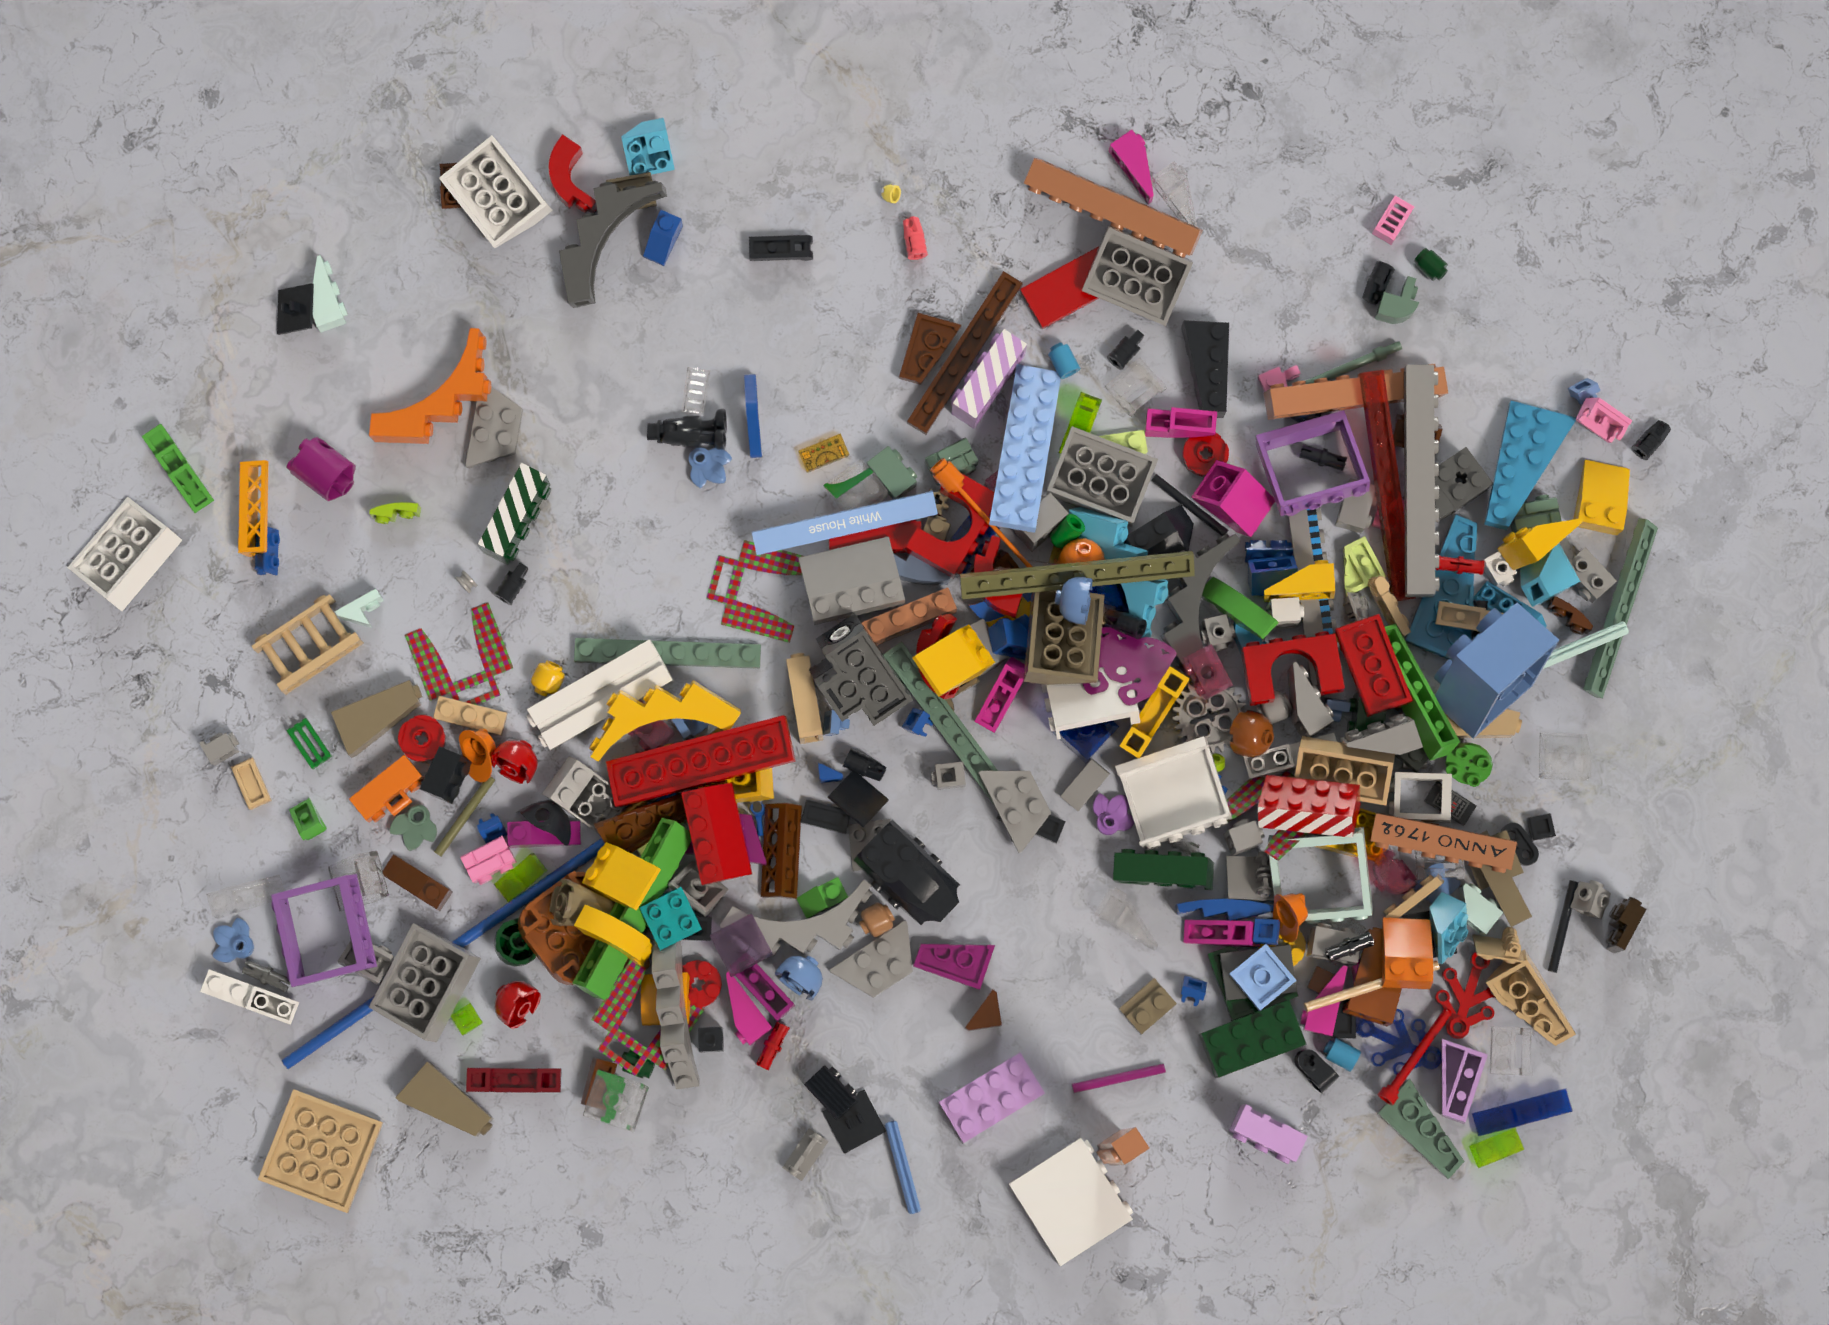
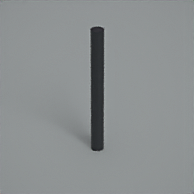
M1158 474L1152 478L1151 481L1219 535L1223 536L1229 531Z
M1569 880L1548 971L1552 973H1557L1572 912L1571 904L1579 884L1572 880Z

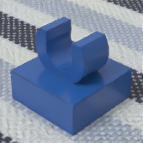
M912 708L901 728L907 732L926 737L927 733L923 732L922 729L925 724L933 726V722L929 720L930 715L928 713Z
M491 813V819L483 822L482 818L479 819V825H477L478 831L486 844L501 836L508 835L498 815L495 816L494 813Z
M1255 918L1253 942L1255 944L1278 945L1280 921Z
M1184 976L1181 986V1001L1185 1003L1186 997L1189 996L1194 998L1193 1006H1197L1199 1000H1204L1207 982Z

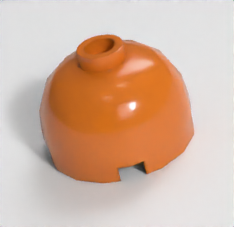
M1078 538L1070 541L1063 547L1058 564L1105 560L1101 547L1097 543L1087 538Z

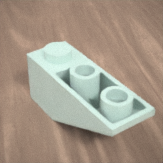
M321 255L317 256L313 279V318L320 333L347 324L344 316L348 315L344 303H339L337 295H340V291L336 281L331 282L329 275L333 274L329 261L324 262Z

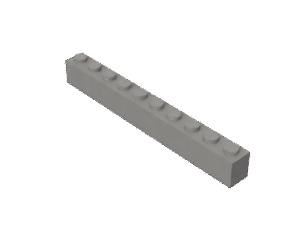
M1406 365L1404 368L1405 597H1434L1435 591H1439V577H1435V568H1439V554H1435V545H1439V531H1435V522H1439V508H1435V499L1439 498V486L1435 485V477L1439 475V464L1435 463V454H1438L1439 442L1434 440V431H1438L1439 426L1438 417H1434V408H1438V394H1434V385H1438V372H1434V365Z

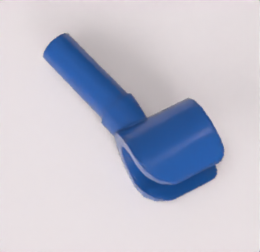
M762 802L760 812L754 811L753 803L750 806L751 814L755 817L758 836H764L762 816L765 813V808Z

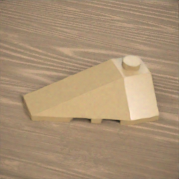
M1524 949L1522 950L1524 963L1517 962L1511 964L1503 961L1486 980V984L1498 1002L1503 1006H1507L1517 1017L1525 1020L1535 1031L1556 1046L1573 1037L1576 1033L1537 967Z

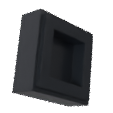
M1551 813L1527 818L1532 841L1556 836Z

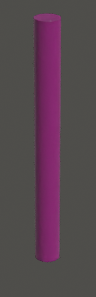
M1163 1063L1072 1084L1073 1093L1166 1073Z

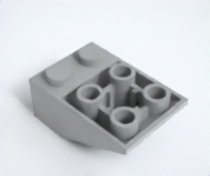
M1294 662L1287 670L1289 698L1293 709L1291 710V722L1301 738L1302 736L1312 737L1326 729L1334 721L1332 719L1334 714L1327 704L1323 705L1319 698L1321 693L1315 685L1311 686L1307 679L1309 675L1303 665L1299 666L1297 662Z
M1403 714L1392 716L1389 718V722L1383 724L1380 721L1367 725L1368 729L1360 732L1358 729L1345 733V737L1340 738L1341 742L1347 747L1398 755L1423 747L1414 720L1408 716H1403Z
M568 756L542 793L595 832L597 830L593 824L618 816L626 807H615L610 783L571 756Z

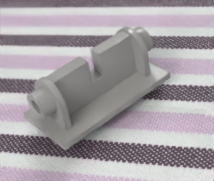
M809 1128L782 1168L802 1181L829 1141Z

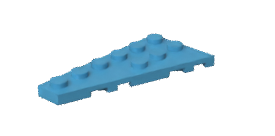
M1510 401L1484 525L1507 531L1572 428L1576 417Z
M1455 515L1439 556L1452 558L1464 556V559L1475 560L1477 523ZM1435 569V577H1439V591H1435L1434 597L1421 598L1409 628L1411 632L1407 634L1405 642L1449 660L1446 656L1449 648L1463 635L1472 640L1471 630L1436 624L1439 601L1473 606L1474 574L1464 572L1456 574L1455 571Z

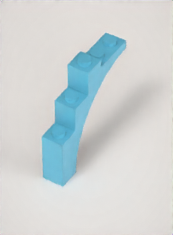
M1083 507L1069 509V514L1079 517L1085 525V531L1079 538H1087L1097 543L1101 547L1106 560L1148 555L1147 550L1124 544L1128 536V521ZM1168 580L1121 583L1125 592L1129 614L1147 621L1145 633L1141 638L1151 637L1152 631L1150 628L1156 614L1155 605L1162 604L1168 596Z

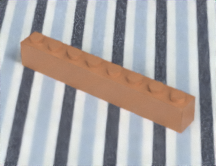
M1034 158L1024 181V184L1029 185L1028 190L1040 195L1041 192H1045L1050 195L1048 199L1061 204L1063 200L1070 203L1069 208L1075 211L1082 212V210H1086L1091 213V218L1101 222L1103 218L1111 221L1110 226L1122 231L1125 227L1132 231L1131 235L1142 240L1144 237L1153 240L1152 244L1164 249L1166 245L1173 248L1172 253L1183 258L1186 255L1191 256L1203 231L1198 227L1039 158Z
M1428 364L1434 365V372H1438V385H1434V394H1438V398L1448 394L1444 366L1436 367V364ZM1404 368L1400 369L1401 372L1393 373L1392 369L1379 372V375L1371 376V372L1357 374L1358 378H1349V375L1336 377L1335 381L1320 378L1314 380V383L1306 384V381H1297L1288 387H1284L1283 383L1271 385L1270 389L1263 393L1267 418L1271 420L1404 402Z
M1133 1127L1119 1130L1098 1144L1099 1150L1096 1153L1103 1164L1125 1165L1150 1148L1138 1129Z

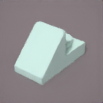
M374 589L336 610L335 613L341 620L372 628L364 611L370 612L380 606L379 603L384 600L377 589Z

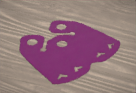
M1102 627L1101 633L1109 634L1104 638L1101 635L1099 668H1104L1110 680L1120 683H1127L1136 678L1141 679L1139 683L1135 682L1119 689L1118 695L1125 705H1134L1149 698L1155 692L1159 682L1177 655L1176 651L1165 642L1155 638L1143 637L1136 639L1111 627ZM1117 635H1120V637H1125L1126 639L1119 640V637ZM1145 643H1147L1148 645H1154V646H1152V647H1150V648L1148 649L1147 646L1145 645ZM1161 649H1164L1165 652H1169V654L1162 655ZM1118 667H1125L1127 672L1124 675H1119L1117 673ZM1099 669L1098 680L1100 685L1098 687H1092L1090 683H1082L1088 694H1097L1107 690L1109 687L1108 681L1102 672H1099ZM1129 690H1136L1137 696L1129 698L1127 692Z

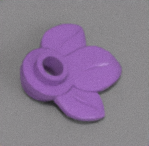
M1101 793L1095 797L1093 812L1097 816L1096 825L1100 833L1113 835L1117 831H1127L1134 825L1133 816L1127 813L1129 803L1125 795H1117L1111 800H1108ZM1109 820L1112 826H1108L1105 821Z

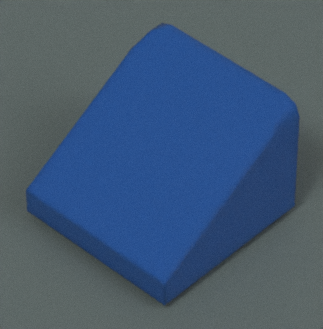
M818 763L821 783L843 780L842 773Z

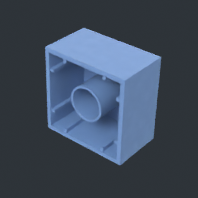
M1518 603L1514 604L1504 614H1501L1496 608L1492 609L1477 625L1476 629L1480 633L1473 640L1463 635L1449 648L1446 653L1449 660L1434 676V679L1440 684L1435 697L1444 713L1473 739L1533 686L1559 642L1555 635Z

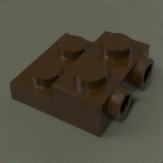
M1629 897L1628 899H1623L1619 905H1614L1609 913L1611 920L1608 924L1615 927L1616 930H1612L1606 939V942L1609 943L1606 947L1607 950L1617 953L1626 949L1647 910L1641 906L1642 902Z

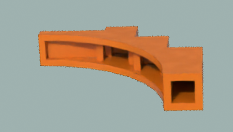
M470 328L467 345L460 362L451 376L438 390L424 400L407 408L387 413H371L369 436L374 442L429 444V437L433 435V424L431 422L458 423V416L462 414V402L460 401L487 402V395L491 393L492 386L487 376L481 373L484 371L485 366L482 352L486 349L487 340L479 328Z

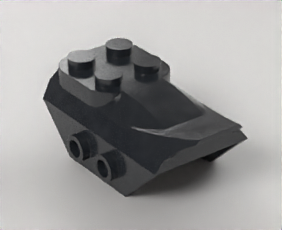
M891 820L861 850L854 861L872 880L871 886L877 892L881 893L884 891L890 897L887 901L896 910L901 908L920 925L926 921L941 922L959 903L957 888L960 884L940 866L943 862L934 853L929 855L924 850L926 846L917 837L912 839L896 822Z

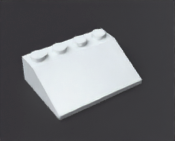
M492 135L439 177L494 248L534 226L553 211Z
M127 497L67 568L119 610L123 611L181 543L182 539Z

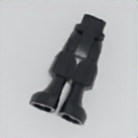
M718 409L714 419L702 421L700 416H684L683 418L665 419L663 424L661 420H658L657 423L647 424V440H657V443L670 444L671 446L682 445L683 447L699 448L702 444H709L715 446L718 450H725L727 416L725 409ZM702 431L714 432L712 434H701Z

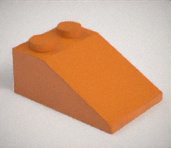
M1382 918V987L1430 990L1433 984V949L1430 920Z

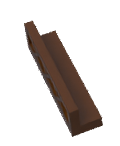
M790 803L765 804L763 853L767 864L762 865L761 897L797 899L802 805ZM773 809H779L778 819L774 822ZM776 833L777 842L773 845L772 836ZM775 856L776 865L772 869L770 863L772 857ZM772 879L775 881V892H769V883Z

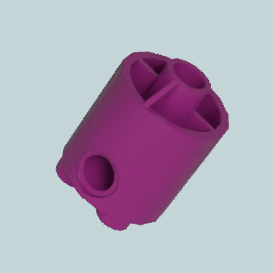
M321 438L304 439L299 445V453L288 462L286 468L290 470L293 476L326 501L346 495L354 485L353 478L356 465Z

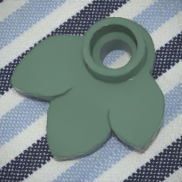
M414 805L409 808L406 814H400L393 820L390 834L403 835L406 848L412 851L418 848L424 839L434 842L437 836V828L430 820L429 810L423 805ZM418 812L423 815L420 821L415 820V814Z

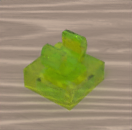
M472 1003L451 1015L462 1036L483 1024Z

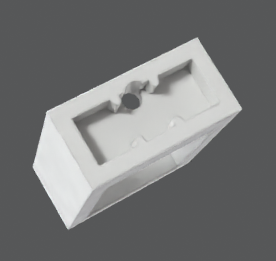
M1395 772V778H1391L1390 792H1394V801L1389 803V815L1420 822L1451 823L1452 774ZM1401 780L1442 781L1441 814L1400 813Z

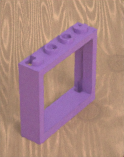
M1344 410L1256 435V448L1280 516H1293L1302 510H1314L1323 504L1330 502L1339 503L1344 498L1351 496L1360 497L1369 492L1370 479ZM1340 430L1358 480L1284 501L1267 451Z
M357 874L345 875L271 895V905L276 915V928L281 938L282 955L286 961L287 978L291 983V987L302 986L377 967ZM339 885L356 964L305 976L288 898Z

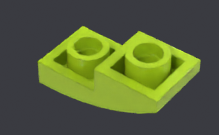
M389 503L370 509L369 514L375 519V522L388 524L389 521H396L397 513L399 517L413 519V516L420 517L421 507L418 503Z

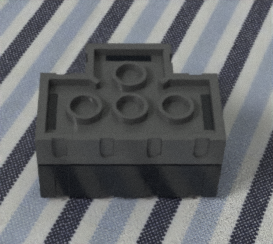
M855 613L816 638L826 658L818 665L811 667L809 671L817 687L842 722L849 718L851 714L862 709L873 726H875L913 700L903 682Z

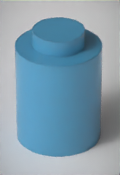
M1060 342L1050 348L1051 352L1048 356L1060 379L1068 378L1081 369L1068 344L1063 345Z
M1335 1038L1333 1041L1329 1039L1323 1049V1052L1326 1053L1325 1059L1349 1072L1352 1071L1361 1054L1360 1050L1338 1038Z

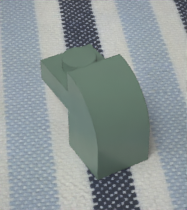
M1407 276L1400 296L1384 292L1380 298L1375 319L1390 324H1398L1408 320L1419 305V302L1414 301L1418 287L1415 286L1417 278Z

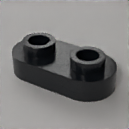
M1518 823L1505 825L1501 831L1507 830V833L1509 831L1515 833V839L1510 840L1517 841L1515 852L1522 866L1534 864L1539 857V851L1524 828ZM1523 850L1529 853L1527 859L1522 857Z

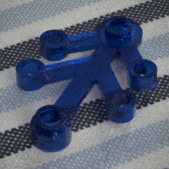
M1396 1009V1012L1401 1016L1398 1021L1393 1020L1399 1038L1376 1028L1371 1021L1361 1019L1356 1023V1034L1359 1037L1367 1038L1372 1036L1396 1047L1383 1053L1376 1052L1372 1054L1370 1060L1376 1067L1382 1066L1386 1061L1401 1055L1412 1054L1417 1047L1412 1044L1403 1021L1404 1013L1400 1009ZM1415 1019L1411 1022L1410 1027L1417 1034L1420 1043L1426 1035V1023L1422 1019ZM1418 1021L1422 1024L1421 1030L1415 1029V1022ZM1364 1023L1368 1024L1370 1027V1030L1367 1033L1362 1031V1025ZM1430 1045L1413 1069L1420 1066L1426 1069L1437 1068L1442 1062L1441 1051L1437 1047ZM1428 1053L1434 1054L1435 1059L1433 1062L1427 1060ZM1376 1055H1380L1382 1057V1062L1380 1064H1377L1374 1061V1057ZM1397 1062L1393 1065L1392 1071L1394 1075L1397 1076L1398 1074L1396 1071L1397 1065L1404 1066L1405 1063Z

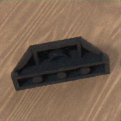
M1179 505L1160 514L1128 534L1124 544L1147 550L1148 555L1177 553L1182 550L1187 552L1189 551L1194 523L1183 506Z

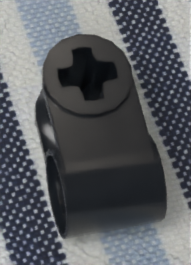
M1302 1050L1295 1055V1066L1320 1093L1323 1094L1339 1078L1336 1071L1315 1051ZM1303 1056H1304V1057H1305V1056H1310V1057H1311V1058L1309 1059L1310 1065H1309V1064H1308V1065H1304V1064H1303V1062L1305 1061V1059L1303 1058Z

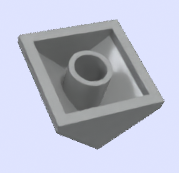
M693 860L668 884V887L673 891L682 887L690 905L704 917L710 914L729 890L720 882L701 885L697 863Z

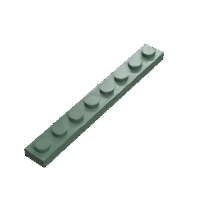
M1638 519L1603 629L1622 621L1627 625L1658 527L1647 519ZM1623 636L1598 646L1592 658V664L1585 679L1583 690L1596 698L1603 699Z
M575 638L574 662L609 663L648 640ZM652 641L664 664L667 666L760 669L761 644Z
M901 641L883 655L923 711L930 715L929 719L992 802L978 772L998 770L946 700L938 697L926 685L921 677L918 666L912 659V654Z

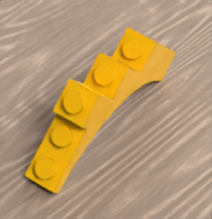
M692 680L690 685L688 683L684 685L679 693L682 696L681 699L658 685L654 689L649 688L643 697V700L646 701L644 704L619 690L617 694L613 692L606 703L609 706L607 713L614 717L613 719L608 717L602 726L604 733L600 739L595 737L589 747L592 750L590 757L599 762L606 751L622 736L640 726L658 720L674 718L693 719L728 730L732 728L738 719L741 710Z

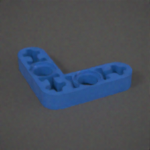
M756 374L744 375L750 458H761L762 449Z

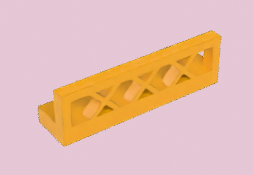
M267 460L240 462L238 553L247 557H255L257 553L267 552L269 463ZM258 467H261V475L258 477ZM258 489L261 491V497L259 498V500ZM258 512H259V513H260V521L257 523ZM255 534H257L260 537V547H255Z

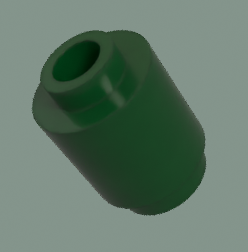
M1424 248L1414 259V262L1417 264L1416 267L1432 281L1435 279L1441 280L1448 272L1446 269L1448 264L1433 250L1429 251L1427 248Z
M629 1050V1052L624 1051L621 1058L635 1066L640 1056ZM647 1058L637 1077L650 1079L655 1063ZM622 1067V1071L633 1075L632 1073H630Z

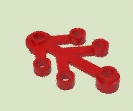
M1476 952L1470 957L1472 969L1464 991L1457 979V971L1454 968H1446L1442 972L1443 980L1449 983L1460 1005L1457 1014L1449 1001L1450 994L1448 991L1439 990L1435 994V1001L1441 1004L1443 1009L1448 1008L1451 1010V1016L1446 1023V1031L1454 1039L1464 1038L1469 1033L1470 1026L1482 1020H1490L1495 1014L1491 1006H1484L1479 1010V1013L1466 1018L1469 1008L1489 998H1496L1491 994L1489 987L1474 995L1482 969L1487 968L1490 964V960L1483 959L1481 965L1476 964ZM1448 970L1453 972L1454 976L1452 979L1446 977ZM1440 993H1444L1446 995V1000L1444 1002L1440 1001L1438 998ZM1485 1008L1489 1009L1491 1012V1015L1489 1017H1485L1483 1015V1011ZM1455 1023H1459L1461 1025V1030L1459 1032L1455 1031L1453 1028Z

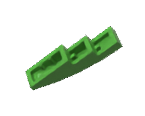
M159 424L142 436L194 513L214 501L162 424Z
M1214 576L1205 584L1201 598L1215 605L1219 612L1227 614L1236 625L1259 638L1264 639L1279 623L1261 607Z

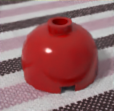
M524 740L505 741L494 750L490 757L493 768L497 765L501 768L499 772L501 775L519 784H523L525 780L527 784L530 783L538 767V759L532 750V746Z
M521 980L502 985L496 992L494 1003L497 1017L509 1028H518L527 1021L524 1017L529 1010L533 1014L537 1009L541 993L531 984Z

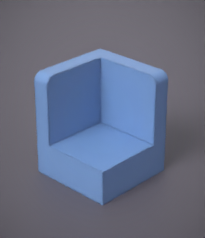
M672 719L684 741L689 740L708 728L707 723L698 720Z

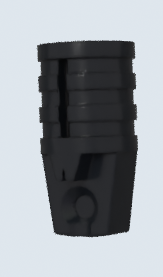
M1377 261L1367 281L1362 298L1368 303L1376 305L1386 290L1395 269L1387 263Z
M1137 330L1130 338L1125 336L1116 348L1107 355L1109 362L1117 369L1123 370L1125 365L1141 349L1138 344L1142 341L1144 334Z
M1658 420L1631 447L1632 451L1639 458L1648 460L1671 431L1669 424Z
M519 563L513 572L509 570L498 590L495 591L494 596L502 602L512 605L513 600H515L520 589L526 583V580L523 578L528 572V567Z
M1108 609L1104 613L1105 623L1112 626L1111 628L1136 639H1140L1144 635L1147 627L1145 619L1113 609Z
M853 748L850 749L842 766L861 776L877 781L882 780L887 768L872 759V757L855 751Z

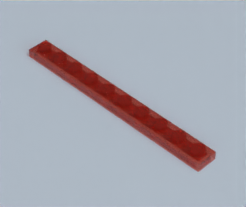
M1384 370L1359 373L1388 583L1390 585L1389 590L1390 594H1393L1397 601L1416 599V597H1405L1404 510Z

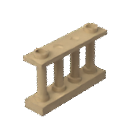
M330 594L318 597L313 602L314 605L272 633L259 636L255 640V644L251 646L257 653L265 652L281 676V681L277 683V686L285 695L364 644L356 632L353 634L348 633L330 607L336 602ZM320 612H323L340 637L339 643L333 647L327 645L311 621V618ZM302 624L320 650V656L314 660L308 659L291 631ZM282 637L300 662V669L294 673L287 670L271 646Z

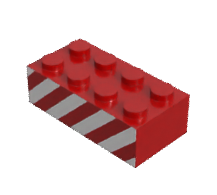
M1266 775L1258 803L1259 828L1353 838L1360 809V785Z

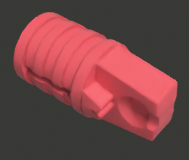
M912 216L903 220L904 240L908 259L918 260L925 258L928 252L920 220L918 217Z

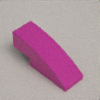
M1171 407V411L1148 408L1145 436L1188 438L1215 435L1217 412Z

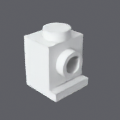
M1499 551L1484 559V571L1493 585L1501 584L1504 587L1515 580L1513 576L1517 574V571L1511 569ZM1498 565H1502L1505 572H1500Z

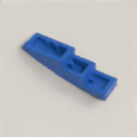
M1207 899L1179 903L1175 905L1177 915L1200 910L1202 919L1225 914L1226 921H1236L1273 912L1274 905L1249 900Z

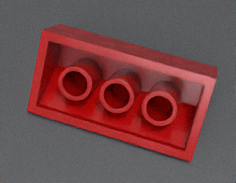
M733 783L682 792L701 885H709L752 875Z

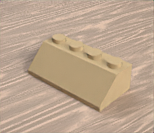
M1302 736L1295 778L1360 785V801L1387 805L1395 754L1347 747L1341 742Z

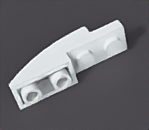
M1334 733L1316 737L1337 742ZM1300 742L1268 749L1258 757H1244L1249 779L1296 769Z
M208 970L200 992L290 1025L299 1005L297 1001L212 970Z

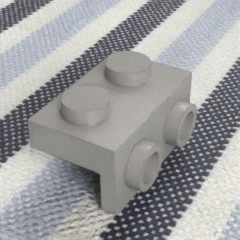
M351 937L349 944L338 960V964L344 967L356 964ZM373 945L377 967L355 973L379 986L389 970L394 956L388 948L381 945L379 947Z

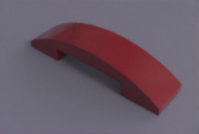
M467 1068L466 1092L561 1093L562 1069Z

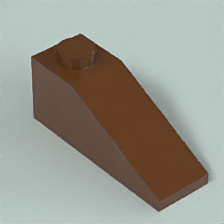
M394 854L381 872V875L438 911H441L453 893L450 889Z

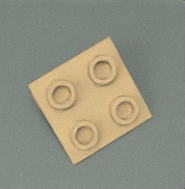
M1505 928L1501 939L1472 934L1477 956L1486 960H1492L1493 958L1502 959L1511 964L1517 962L1524 963L1521 945L1515 928Z

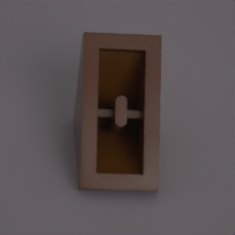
M995 990L991 991L964 1029L967 1031L1002 1026L998 996Z

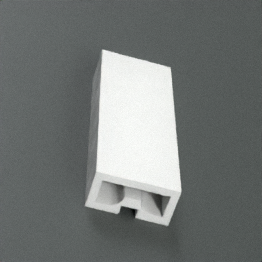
M648 640L527 709L529 714L526 716L532 727L537 726L541 734L538 735V738L544 748L548 746L552 750L612 716L607 713L609 706L606 703L613 692L617 694L619 690H622L636 700H640L649 688L654 689L656 685L663 687L674 679L651 640Z

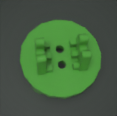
M1474 743L1458 744L1447 755L1445 762L1447 774H1452V778L1456 781L1472 787L1479 786L1481 782L1485 781L1489 777L1493 766L1492 757L1488 751Z

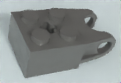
M1467 447L1439 465V475L1435 477V485L1439 486V498L1435 499V508H1439V520L1452 515L1493 485V482ZM1457 477L1461 478L1463 482L1456 483L1455 479Z

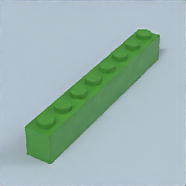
M661 818L640 857L660 868L659 874L637 910L616 902L609 915L633 927L640 933L645 930L647 923L639 908L660 898L667 889L672 875L679 867V862L690 846L691 835L689 830L674 820ZM596 939L572 984L592 997L606 1000L612 991L617 977L623 971L628 957L610 945Z

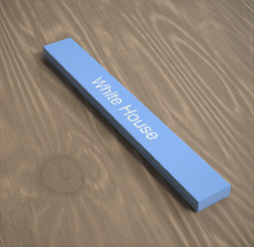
M933 491L753 531L752 537L756 554L761 555L937 515L938 512Z

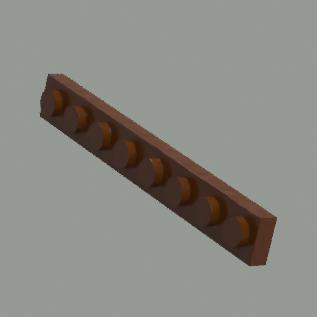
M1004 271L1002 272L907 420L908 425L927 435L1022 287L1023 283Z

